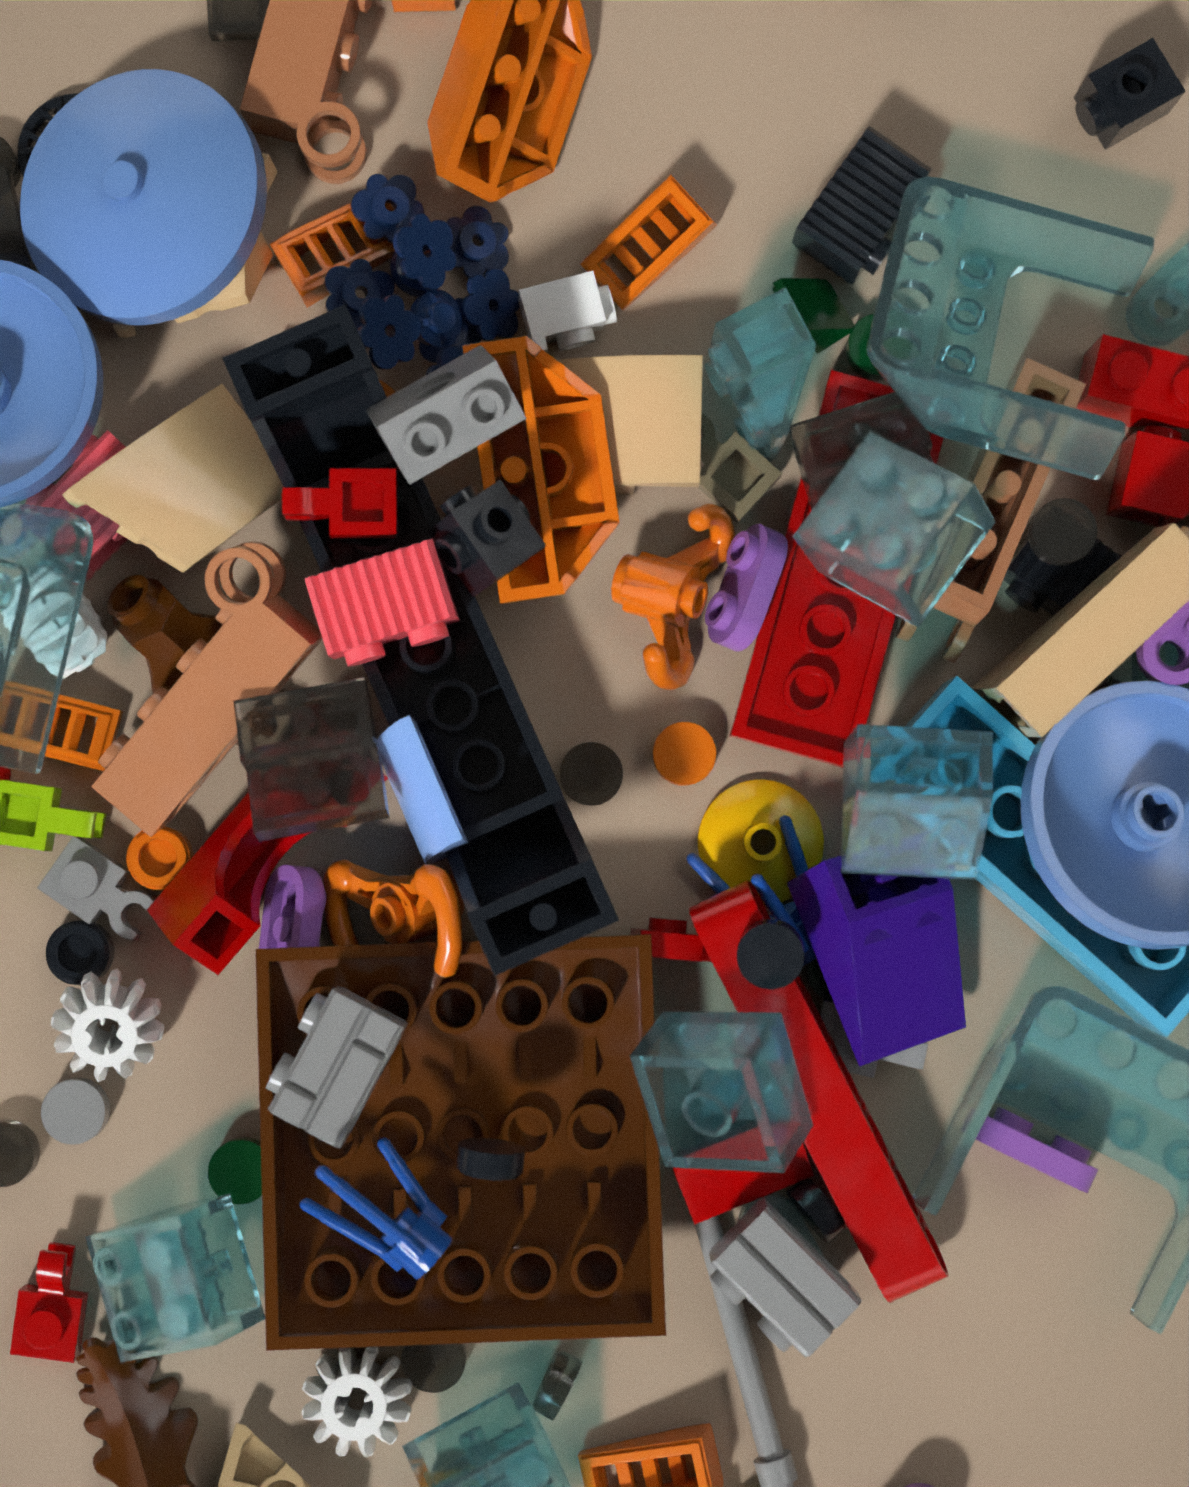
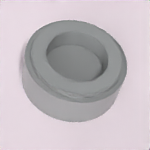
M71 1078L58 1083L46 1094L41 1106V1119L44 1128L51 1137L65 1144H80L94 1138L104 1129L110 1116V1103L107 1094L100 1085L86 1078Z

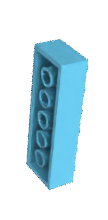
M955 676L944 682L865 770L861 777L921 831L929 828L933 841L1145 1031L1168 1037L1189 1013V945L1171 949H1146L1111 940L1082 924L1056 900L1034 866L1027 848L1021 819L1022 782L1027 763L1036 745L961 678Z

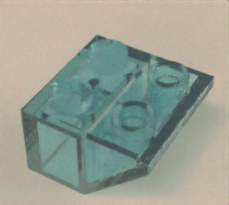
M786 287L715 323L711 345L708 348V355L711 361L705 363L707 375L717 394L721 398L729 394L740 414L739 417L734 419L738 434L747 441L751 451L754 449L759 450L760 454L769 462L777 459L789 433L816 347Z
M857 724L844 742L841 873L976 879L993 799V732Z
M230 1193L181 1204L85 1236L120 1363L214 1346L265 1319Z
M519 1382L402 1446L420 1487H571L546 1431Z

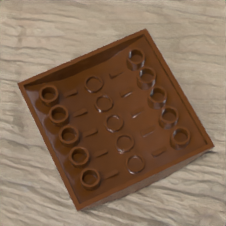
M651 934L581 937L494 976L479 940L462 941L458 969L453 976L449 977L438 975L434 969L437 942L255 949L266 1351L666 1336ZM337 986L357 994L409 1023L350 1135L340 1148L333 1147L307 1133L306 1130L298 1128L272 1114L268 1108L276 1094L266 1089V1085L284 1053L286 1052L296 1058L308 1034L298 1029V1026L314 996L319 993L328 998L331 990ZM380 1138H388L430 1201L447 1215L440 1228L452 1238L450 1245L436 1263L418 1280L403 1267L396 1272L380 1256L330 1228L301 1209V1200L303 1198H310L380 1239L383 1234L380 1229L339 1197L316 1176L317 1167L321 1165L328 1167L392 1220L407 1207L417 1215L419 1210L377 1146ZM469 1138H494L518 1143L526 1148L523 1174L516 1179L503 1181L484 1180L464 1175L456 1167L458 1143Z

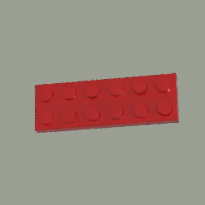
M834 370L830 371L784 535L788 544L786 561L763 625L755 640L729 737L848 770L854 769L953 403Z

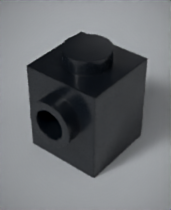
M1151 38L1088 74L1074 96L1076 101L1075 110L1083 129L1090 136L1096 135L1106 150L1169 114L1186 91L1154 38Z

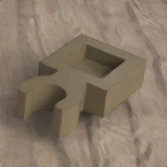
M701 412L702 440L700 466L702 468L700 469V485L698 488L714 503L725 509L728 515L739 524L781 478L783 473L736 431L722 444L715 438V427L712 421Z

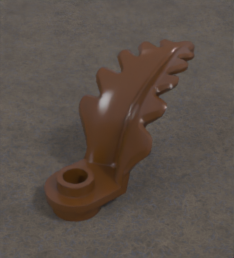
M132 575L121 581L112 591L107 603L108 612L112 616L116 629L131 646L146 657L152 693L161 686L169 691L183 674L176 668L182 656L200 638L209 643L222 627V624L215 619L217 615L188 611L160 581L154 578H146L143 575ZM277 694L235 745L242 744L247 737L251 747H255L261 741L272 743L278 738L280 734L278 724L283 719L284 714L281 711L273 710L282 703L281 695Z
M95 1337L85 1340L83 1343L84 1353L76 1358L77 1363L85 1367L78 1370L76 1376L79 1382L92 1386L81 1389L79 1396L85 1404L92 1405L100 1410L85 1419L84 1427L89 1434L107 1442L93 1457V1466L96 1473L117 1487H196L187 1476L185 1464L197 1429L198 1418L191 1408H181L173 1411L170 1409L179 1390L178 1380L171 1376L156 1383H150L159 1365L158 1359L155 1356L149 1355L141 1362L136 1363L140 1350L138 1345L130 1344L119 1350L120 1340L118 1338L105 1342Z

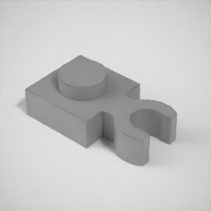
M75 836L71 838L37 887V889L88 924L96 923L104 911L109 915V922L115 933L129 940H136L142 934V932L131 926L127 921L126 914L129 907L137 903L147 910L156 900L153 895L147 892H128L122 888V884L130 874L129 870L84 838Z

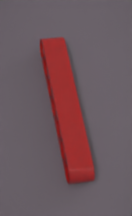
M749 879L690 907L689 913L695 930L886 1301L891 1303L949 1277L938 1245L800 974L793 982L779 989L757 987L742 975L737 963V948L740 937L751 924L759 920L771 919Z

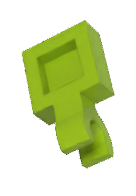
M0 779V845L53 851L55 833L82 838L103 839L107 814L59 807L62 788Z

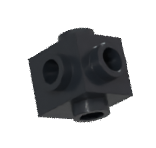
M501 479L481 493L477 491L473 484H470L440 505L446 516L428 531V534L435 542L441 563L447 570L458 575L472 597L487 589L546 547L530 523V515L527 508L518 497L510 494Z

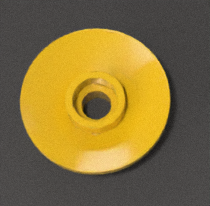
M748 780L726 789L709 805L702 817L698 830V855L730 888L749 879L751 881V877L754 874H761L779 900L784 902L792 898L787 882L796 878L779 824L780 817L787 815L791 818L809 869L821 863L824 850L823 829L812 805L795 789L773 780ZM758 830H766L774 838V847L768 854L760 855L751 847V837Z

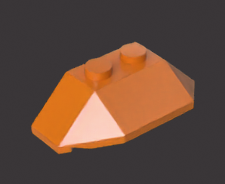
M470 0L466 6L427 121L436 174L488 202H494L554 172L592 59L584 10L580 0Z
M528 336L462 345L463 354L481 345L497 361L527 418L477 446L483 491L501 479L510 494L515 495L523 502L529 512L530 523L546 545V547L522 565L497 581L500 604L565 595L620 524L601 394L545 352Z

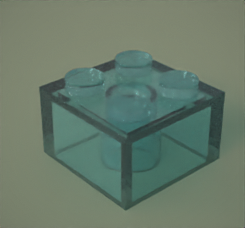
M869 432L792 537L819 573L919 628L996 521L974 483Z
M663 1012L630 1055L665 1167L785 1173L813 1127V1121L782 1013Z

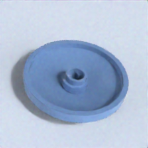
M141 69L110 76L84 89L66 103L47 124L31 152L25 169L20 196V218L26 247L39 273L60 288L75 306L94 317L117 324L142 326L177 319L202 307L216 297L234 279L249 258L258 239L266 210L267 177L264 160L258 142L243 117L225 98L202 81L182 73L161 69Z
M0 259V508L30 498L47 488L81 454L93 433L100 413L103 397V368L98 345L92 331L69 297L41 274L25 266Z
M1132 681L1115 684L1086 696L1065 717L1055 724L1050 731L1039 738L1027 763L1021 791L1023 833L1029 854L1044 884L1056 900L1082 924L1111 940L1130 946L1146 949H1171L1189 945V689L1155 681Z

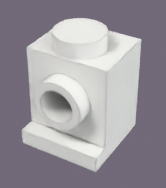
M594 271L519 290L518 302L527 336L545 352L548 351L547 344L557 342L559 351L593 343L596 341L595 331L603 330L604 325L617 322L615 306L609 286L598 287Z

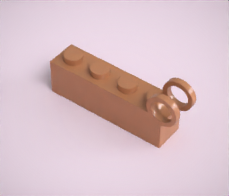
M270 0L239 110L252 132L299 144L309 170L319 180L330 184L348 182L355 178L363 169L367 150L361 135L359 122L354 113L342 104L343 96L341 93H337L342 72H351L357 58L359 35L353 32L359 12L368 13L372 0ZM329 133H343L350 137L347 145L337 153L322 154L315 150L318 141ZM355 156L352 163L342 170L330 171L323 168H334L342 166L349 162Z
M1026 358L1006 387L925 577L917 586L903 614L896 632V638L909 642L927 606H930L957 619L945 644L942 658L952 663L958 660L974 627L991 610L1084 391L1085 383Z
M256 541L245 542L225 549L211 559L205 572V587L210 599L221 609L215 619L222 624V627L209 643L200 638L187 650L176 665V668L183 673L169 691L163 686L158 688L139 709L137 716L144 722L131 738L125 734L119 736L98 761L105 770L91 787L150 837L171 823L323 640L320 629L280 596L286 582L285 564L279 553L265 543ZM238 558L249 561L258 571L260 586L255 596L243 593L234 582L233 566ZM268 562L270 563V565H271V567H272V569H273V575H272V571H271V568H270ZM218 574L220 575V582H221L222 588H223V590L225 591V593L228 595L229 598H227V597L223 594V592L221 591V589H220V587H219Z

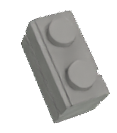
M340 986L333 988L328 998L317 993L310 1002L298 1026V1029L308 1035L296 1058L285 1052L266 1085V1089L276 1094L268 1110L279 1118L306 1130L307 1133L333 1147L340 1148L350 1135L409 1023Z
M764 1197L759 1199L709 1252L710 1262L716 1268L710 1275L711 1280L734 1304L738 1305L746 1298L763 1315L757 1322L758 1327L783 1352H786L793 1345L805 1358L811 1356L832 1334V1331L838 1328L859 1307L862 1301L857 1290Z

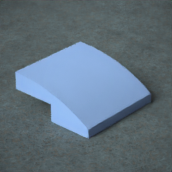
M410 715L397 720L378 737L375 742V749L424 864H434L447 858L446 852L468 843L416 721Z

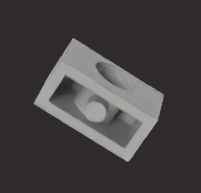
M481 345L365 409L409 485L527 419L497 361Z

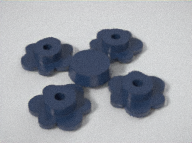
M373 174L366 182V189L358 191L351 200L353 215L358 220L365 222L363 226L365 235L371 240H379L384 236L392 244L395 232L401 227L409 226L411 216L419 213L424 214V207L419 201L414 200L417 193L415 183L405 175H395L388 180L381 174ZM385 204L393 205L394 211L387 210ZM471 206L466 209L461 218L452 217L447 220L446 223L450 226L453 233V242L450 249L456 255V266L454 268L462 267L463 273L468 278L474 275H483L485 270L488 271L495 268L502 270L505 268L509 261V253L503 243L508 238V230L500 222L492 223L491 214L487 209L482 206ZM472 238H477L481 246H476ZM394 252L390 263L391 276L381 270L372 271L371 264L364 259L354 260L349 268L345 266L331 268L325 277L326 290L331 294L326 300L325 308L329 312L346 304L358 330L363 325L359 310L365 299L370 297L384 299L386 296L393 295L395 284L403 292L416 297H420L429 290L423 288L417 279L410 280L403 276L400 269L402 258ZM355 290H362L365 298L357 297ZM456 298L455 300L461 310L463 298ZM462 317L460 334L456 341L449 346H455L463 353L462 345L480 343L482 339L477 334L476 326L469 325ZM419 342L421 356L428 362L437 363V355L442 348L428 346Z
M415 214L411 216L409 226L399 228L393 236L394 250L402 258L400 269L403 276L410 280L417 279L423 288L429 290L413 302L410 311L405 310L404 302L398 295H389L384 299L370 297L365 299L360 306L359 315L363 325L357 331L364 347L369 348V357L372 364L378 369H391L397 362L411 361L415 354L412 342L416 340L428 346L442 348L437 355V365L430 366L426 371V375L463 355L462 351L455 346L449 345L453 344L460 334L462 317L469 325L476 326L478 336L484 341L493 340L496 336L499 338H510L518 329V318L515 313L520 308L518 292L510 289L509 278L503 270L495 268L486 271L483 276H471L467 281L469 295L462 300L461 310L456 300L449 293L438 289L445 281V272L453 270L456 266V255L450 249L453 242V233L450 226L443 220L430 222V219L425 214Z

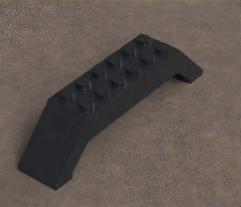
M346 304L222 358L246 414L284 488H329V468H384L397 470V538H331L329 535V518L299 521L321 572L331 571L360 560L369 559L373 556L382 555L386 552L432 539L428 531L439 523L441 519L423 478L410 485L408 484L365 410L387 397ZM443 565L460 620L447 624L449 636L416 647H411L408 637L383 644L386 653L384 657L362 665L389 727L397 720L409 715L416 721L468 843L445 854L466 907L468 918L494 976L613 924L619 921V918L476 597H472L457 574L450 572Z

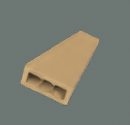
M1175 523L1154 528L971 688L1026 737H1043L1189 601V528L1182 526L1179 529Z

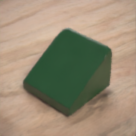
M780 278L772 283L774 286L772 290L796 333L812 352L815 351L817 354L854 330V323L831 283L827 280L820 278Z

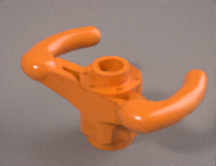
M709 503L693 509L688 515V523L693 530L700 532L709 529L708 538L668 558L643 551L639 556L626 554L620 560L612 580V600L617 604L623 605L622 610L624 612L647 618L657 643H651L643 649L645 670L655 686L668 691L684 686L690 678L695 660L691 653V643L688 637L689 622L691 618L697 619L703 612L708 597V584L705 582V579L721 563L727 561L728 548L736 536L732 519L725 509Z
M339 860L327 867L324 875V888L327 895L324 910L334 946L359 945L349 916L348 897L370 910V918L374 928L386 941L392 944L410 943L437 934L434 969L442 977L453 976L456 973L462 950L461 916L465 905L453 875L432 864L423 865L411 875L393 876L383 875L354 864L349 860Z

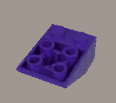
M929 828L824 860L787 882L859 1067L966 1028L954 891Z

